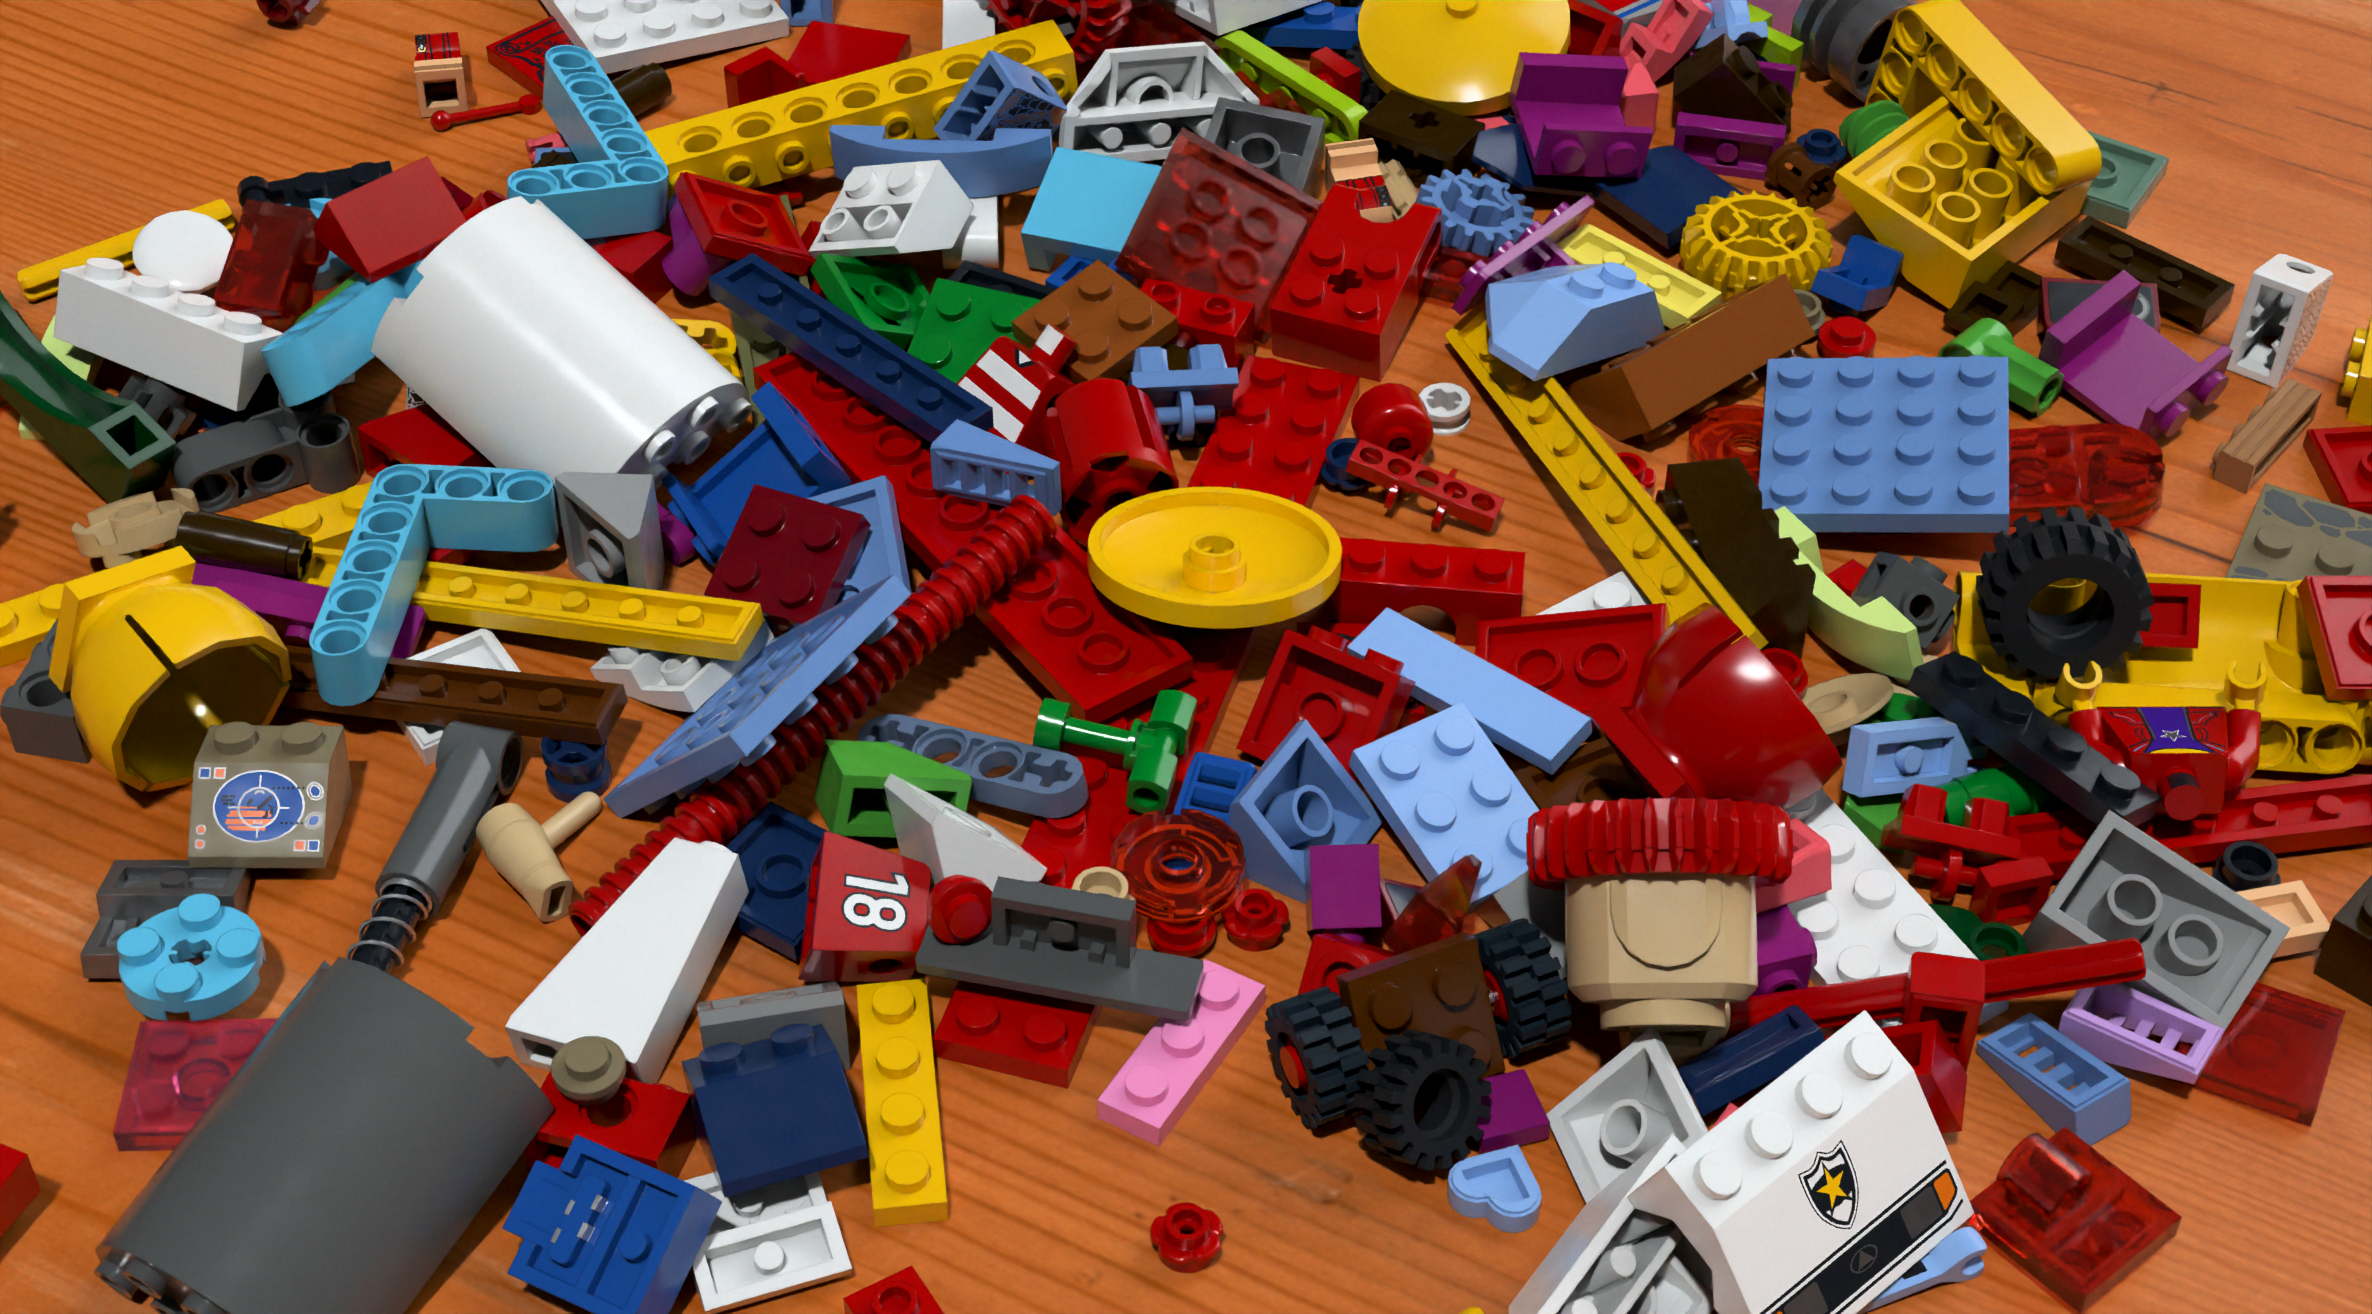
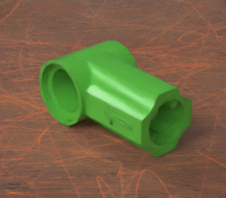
M1981 318L1944 345L1938 353V357H1969L1974 355L2008 357L2009 401L2037 417L2050 408L2056 395L2061 391L2064 374L2059 372L2058 369L2016 347L2008 329L1999 321L1991 318Z

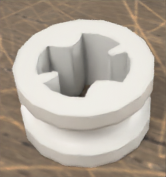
M1436 383L1421 391L1419 396L1425 403L1435 435L1451 436L1466 430L1470 424V396L1464 388L1452 383Z

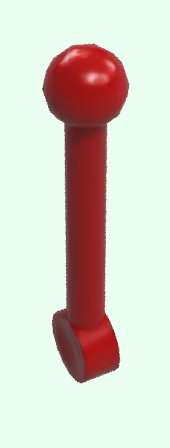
M527 94L520 97L517 102L451 114L444 110H438L431 115L430 123L437 131H445L451 124L516 112L533 115L541 110L540 98L533 94Z

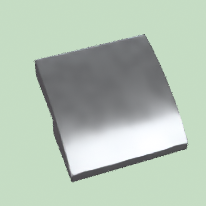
M115 860L96 893L100 918L80 954L84 978L121 979L117 941L120 936L126 931L140 926L151 917L178 907L185 898L191 895L201 893L212 894L220 900L221 906L232 907L244 913L251 880V868H189L188 860ZM197 957L186 961L196 966L205 960L203 957Z

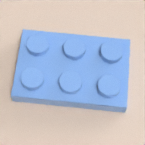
M1463 702L1353 750L1348 765L1432 888L1437 890L1443 904L1455 921L1477 911L1476 907L1528 870V865H1526L1528 818L1534 812H1538L1539 809Z

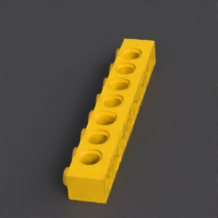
M1051 19L644 131V133L668 168L667 202L675 194L673 187L681 172H688L753 189L834 166L829 134L831 125L886 126L887 139L928 140L938 137L934 127L989 50L1000 53L1042 73L1048 78L1063 102L1070 100L1078 89L1074 52L1055 21ZM668 204L666 205V213L669 212Z

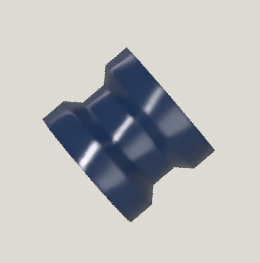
M543 737L540 746L544 764L547 766L545 771L546 782L549 792L556 799L570 803L583 792H593L600 797L608 790L612 781L610 762L606 758L608 754L607 740L601 746L552 740Z

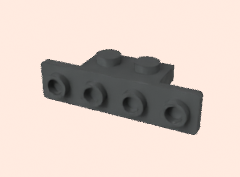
M1000 876L997 878L991 895L992 922L980 936L966 943L951 944L939 939L928 924L915 958L916 970L922 974L1179 1021L1190 1019L1204 974V963L1200 959L1136 948L1135 900Z

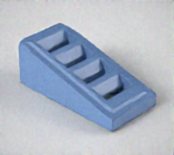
M958 419L931 444L933 488L938 491L961 498L1006 507L1010 505L1011 500L1015 496L1024 494L1038 500L1047 508L1052 516H1056L1062 509L1060 462ZM1028 476L1034 477V485L1028 483Z
M2032 1012L1977 1042V1053L2063 1140L2078 1151L2085 1150L2126 1126L2130 1121V1080ZM2034 1045L2038 1048V1050L2024 1058L2018 1055ZM2053 1065L2056 1066V1067L2050 1069L2049 1071L2043 1073V1071H2045L2046 1069L2052 1067ZM2073 1085L2076 1086V1087L2070 1089L2069 1091L2067 1090L2068 1088L2072 1087Z

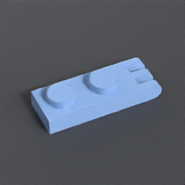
M1946 716L1852 725L1842 790L1861 798L1904 793L1905 789L1914 784L1936 786L1947 783L1955 777L1984 770L1985 768L1982 766L1968 764V760L1987 758L1989 747L1978 739H1972L1971 734Z

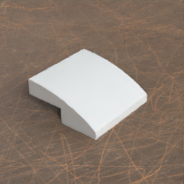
M818 1172L725 1198L714 1173L684 1180L722 1201L690 1268L705 1314L719 1313L852 1274V1267L832 1202H827Z

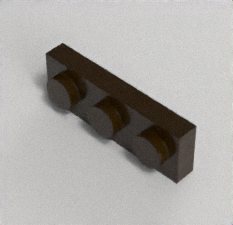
M2090 216L2084 218L2058 240L2054 257L2076 268L2080 273L2093 276L2099 280L2110 281L2122 270H2125L2141 283H2157L2159 309L2172 314L2180 321L2191 323L2199 328H2203L2231 302L2235 284Z

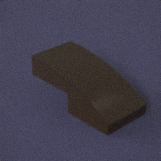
M2008 260L1986 285L1976 280L1943 316V323L1963 332L1981 318H1991L2002 323L2013 337L2038 316L2039 286L2042 276Z

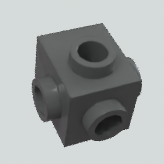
M1879 551L1850 598L1861 607L1883 596L1917 627L1920 647L1927 650L1931 642H1938L1950 629L1955 618V611L1952 609L1960 595L1943 585L1948 575L1930 562L1915 556L1911 563L1898 555Z

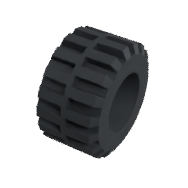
M2055 507L2041 509L2042 519L2033 522L2029 521L2027 515L2014 521L2016 527L2014 533L2009 535L2001 530L1993 539L1996 553L1984 551L1979 563L1983 575L1976 576L1978 604L1994 651L1998 657H2005L2007 667L2019 675L2027 669L2030 681L2042 685L2045 684L2048 677H2055L2057 683L2065 663L2069 664L2072 678L2084 676L2089 661L2096 662L2101 670L2109 667L2113 673L2125 665L2122 657L2125 651L2136 654L2140 649L2143 641L2139 631H2149L2153 619L2148 608L2153 606L2152 592L2135 548H2132L2128 536L2120 527L2113 530L2109 519L2098 513L2088 521L2082 508L2069 507L2066 516H2057ZM2066 578H2081L2097 584L2092 597L2083 606L2072 612L2061 615H2046L2029 608L2036 594L2045 586L2055 581Z

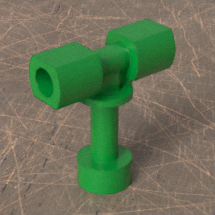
M1161 690L1158 693L1149 722L1145 723L1141 719L1135 718L1131 730H1125L1071 717L1072 703L1045 697L1035 726L1033 746L1062 752L1065 743L1124 756L1123 770H1132L1128 780L1125 805L1143 814L1161 815L1165 813L1175 783L1178 758L1174 755H1182L1185 752L1195 721L1197 699L1182 691Z

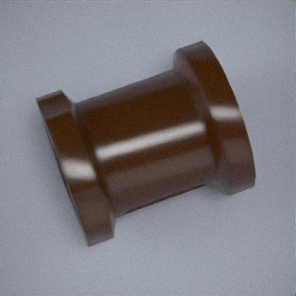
M1796 142L1780 146L1767 162L1765 173L1767 182L1778 189L1784 187L1792 193L1799 207H1811L1814 210L1822 207L1831 198L1837 186L1833 181L1835 170L1826 164H1816L1808 158L1806 149ZM1788 162L1793 165L1792 169L1786 168L1785 163ZM1810 184H1815L1818 187L1817 190H1812L1809 187Z

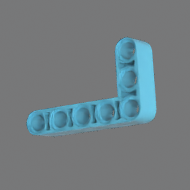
M559 45L548 49L545 53L543 105L579 163L529 168L512 173L507 179L506 200L520 196L530 204H534L537 199L540 200L582 239L657 230L663 226L666 219L669 177L666 164L590 51L574 45Z
M424 259L373 283L361 277L260 350L287 407L299 405L323 395L375 357L371 352V347L379 323L393 298L407 299L424 278L416 270Z
M397 464L380 471L373 479L310 634L309 645L321 698L331 705L353 706L365 702L377 691L430 548L537 552L553 545L559 538V525L553 480L550 476L542 471L532 469L427 464Z

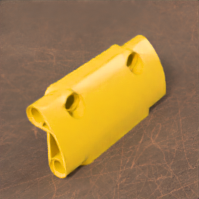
M1959 571L1955 578L1953 590L1960 595V598L1952 609L1955 611V618L1952 623V651L1974 659L1983 667L1984 672L2011 691L2025 695L2034 703L2035 708L2062 727L2069 728L2067 717L2073 713V709L2064 706L2055 695L2057 684L2055 677H2048L2044 685L2030 681L2027 669L2019 675L2007 667L2005 657H1998L1994 651L1986 631L1976 591V576L1983 575L1982 572ZM2145 573L2148 583L2201 585L2198 649L2141 646L2136 654L2125 651L2122 654L2125 663L2123 667L2114 673L2109 667L2102 669L2103 678L2092 702L2093 709H2097V707L2225 706L2228 712L2234 709V706L2225 699L2223 692L2228 665L2232 661H2236L2234 676L2241 682L2253 683L2257 681L2259 662H2262L2267 667L2268 678L2263 701L2255 707V711L2261 713L2260 757L2256 770L2337 774L2353 768L2356 764L2372 765V700H2327L2297 591V586L2302 580L2276 581ZM2066 578L2055 581L2045 586L2036 594L2029 608L2046 615H2061L2072 612L2083 606L2092 597L2097 584L2081 578ZM2084 676L2073 678L2079 683H2084Z

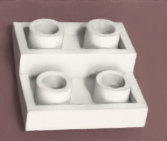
M764 618L763 624L740 662L609 644L607 647L609 652L595 663L590 670L594 678L600 682L623 684L628 697L665 709L696 712L775 637Z

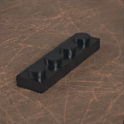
M1954 651L1915 667L1907 687L1908 690L2097 826L2109 810L2135 827L2154 817L2162 796L2143 784L2133 771L2116 765L2089 746L2082 735L2074 730L2062 727L2035 708L2034 703L2028 697L2011 691L1984 672L1983 667L1974 659Z

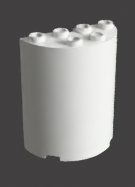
M522 196L504 200L483 210L445 238L416 268L424 278L407 299L393 298L379 323L371 347V352L494 466L497 468L532 469L548 474L553 480L558 525L562 527L554 477L563 472L652 474L656 491L663 484L661 479L669 473L665 468L668 464L673 462L677 466L682 461L686 465L693 463L705 452L713 437L724 429L727 432L736 430L744 423L753 409V406L749 403V391L746 386L540 200L537 199L534 204H530Z

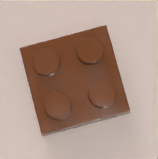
M1099 259L1012 321L1014 338L1030 349L1048 323L1053 324L1075 339L1078 345L1060 370L1061 373L1075 384L1098 377L1119 379L1132 369L1133 358L1137 348L1161 347L1179 334L1178 319L1175 315Z

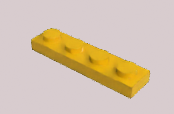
M926 978L856 985L875 1227L949 1220Z

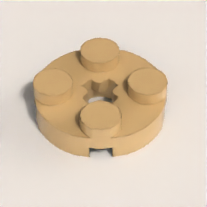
M172 488L171 492L174 500L156 502L153 491L111 502L86 514L90 524L89 527L85 528L75 522L71 528L80 554L91 558L102 557L105 568H112L142 558L140 550L164 543L166 547H176V534L182 516L187 511L195 513L200 511L195 493L186 488Z

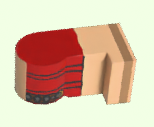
M458 32L415 35L416 56L414 74L421 118L431 117L438 110H444L448 114L467 111L468 102ZM438 93H453L456 95L454 98L446 101L430 99L431 96Z
M1368 138L1325 144V190L1327 194L1334 184L1360 189L1357 205L1361 217L1377 223L1392 222L1391 199L1378 165V150L1374 139Z

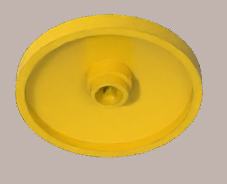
M1364 0L1358 17V41L1361 59L1369 76L1386 94L1393 90L1462 116L1487 114L1510 107L1511 104L1508 97L1519 52L1567 54L1571 35L1568 0Z
M1187 487L1142 495L1123 502L1106 512L1097 520L1090 531L1087 566L1093 584L1105 597L1137 615L1186 627L1235 629L1281 622L1306 613L1324 602L1334 592L1340 580L1342 545L1337 532L1324 518L1291 500L1240 488Z

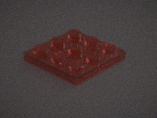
M1182 127L1114 265L1143 281L1146 278L1169 281L1179 286L1213 294H1224L1234 299L1255 303L1254 340L1266 345L1272 336L1270 307L1323 202Z

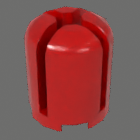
M1105 377L1073 384L1056 398L1055 407L1047 410L1041 424V445L1044 456L1060 462L1062 501L1060 515L1067 524L1071 537L1088 547V537L1092 527L1100 517L1112 508L1142 495L1179 488V480L1158 412L1149 396L1134 385L1125 386L1122 380Z

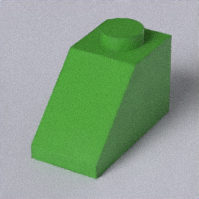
M824 739L814 800L831 833L842 836L896 838L884 788V783L890 773L965 812L967 811L972 779L969 774L889 742Z

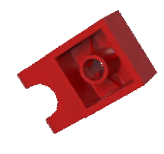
M1334 184L1329 190L1270 307L1273 356L1381 382L1418 304V293L1438 253L1442 241V209L1414 203L1401 219L1389 223L1372 222L1361 217L1357 205V198L1361 190Z

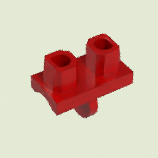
M1914 784L1905 789L1897 818L1883 826L1880 845L1935 857V859L1915 855L1911 863V875L1930 878V894L1932 899L1949 902L1953 898L1958 885L1975 887L1979 868L1965 866L1963 863L1985 867L2005 859L2012 861L2019 859L2022 839L2009 837V804L2007 802L1975 797L1966 801L1962 827L1943 823L1947 791L1928 785Z

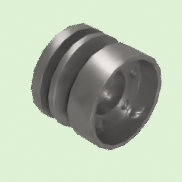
M1802 0L1793 18L1791 37L1804 43L1802 54L1804 60L1815 66L1823 74L1830 76V78L1856 98L1866 102L1898 10L1918 4L1919 2L1916 0Z

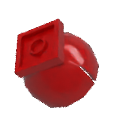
M1706 602L1676 619L1645 654L1632 704L1629 708L1622 711L1607 696L1587 712L1629 774L1653 799L1673 798L1676 796L1689 799L1701 797L1716 800L1730 798L1732 801L1752 800L1754 803H1769L1771 806H1779L1785 811L1817 793L1843 766L1838 750L1780 672L1747 635L1743 634L1736 624L1716 606Z

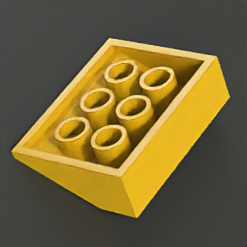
M1945 95L1837 170L1833 178L1835 184L1878 242L1904 254L1900 272L1906 280L1948 309L1958 301L1976 280L1986 285L2008 260L2016 263L2079 215L2092 183L2091 180L2048 195L2038 193Z

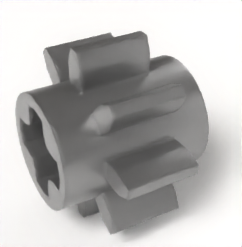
M140 373L138 377L131 375L117 396L136 401L173 439L177 434L184 435L198 414L195 409L187 405L193 395L192 393L143 373Z

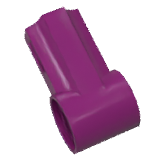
M675 193L667 202L674 248L662 259V267L668 279L677 288L688 295L698 296L709 286L708 278L728 267L735 259L703 251Z

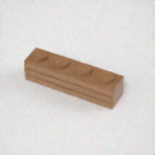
M2291 378L2287 379L2279 389L2273 387L2269 391L2262 407L2256 405L2251 411L2245 425L2238 424L2231 435L2230 441L2227 444L2221 442L2212 458V462L2216 464L2212 479L2247 494L2254 484L2314 420L2322 392L2314 388L2310 389L2309 386L2302 383L2299 384L2298 381Z

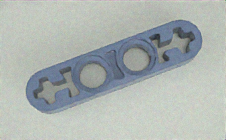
M901 714L877 716L863 725L857 735V741L889 742L929 759H933L941 754L958 753L959 755L955 759L942 764L970 775L972 785L969 799L1045 818H1061L1079 811L1086 804L1089 797L1082 763L1077 757L1068 753ZM1003 766L1015 767L1012 772L996 778L985 777L989 771Z

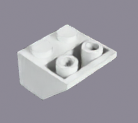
M940 160L853 167L851 173L844 180L843 188L829 214L822 221L820 231L808 252L814 259H817L820 253L855 257L953 248L974 205Z

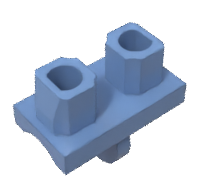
M1204 344L1190 348L1187 356L1188 370H1169L1166 349L1160 346L1139 347L1135 350L1132 372L1130 373L1127 386L1134 385L1149 396L1158 412L1161 425H1175L1176 435L1180 442L1193 440L1195 424L1214 423L1215 410H1231L1234 388L1239 386L1237 367L1227 368L1224 354L1219 344Z

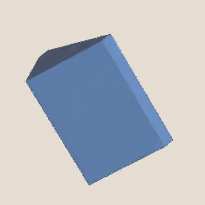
M1305 719L1296 723L1230 804L1229 850L1236 859L1240 876L1306 904L1304 849L1308 846L1367 844L1385 819ZM1230 864V865H1229V871L1232 872V868H1231V864Z

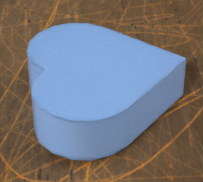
M1518 1144L1465 1158L1457 1162L1450 1169L1448 1176V1203L1459 1214L1470 1218L1485 1217L1492 1226L1500 1231L1509 1233L1523 1232L1532 1228L1538 1221L1542 1199L1540 1187Z

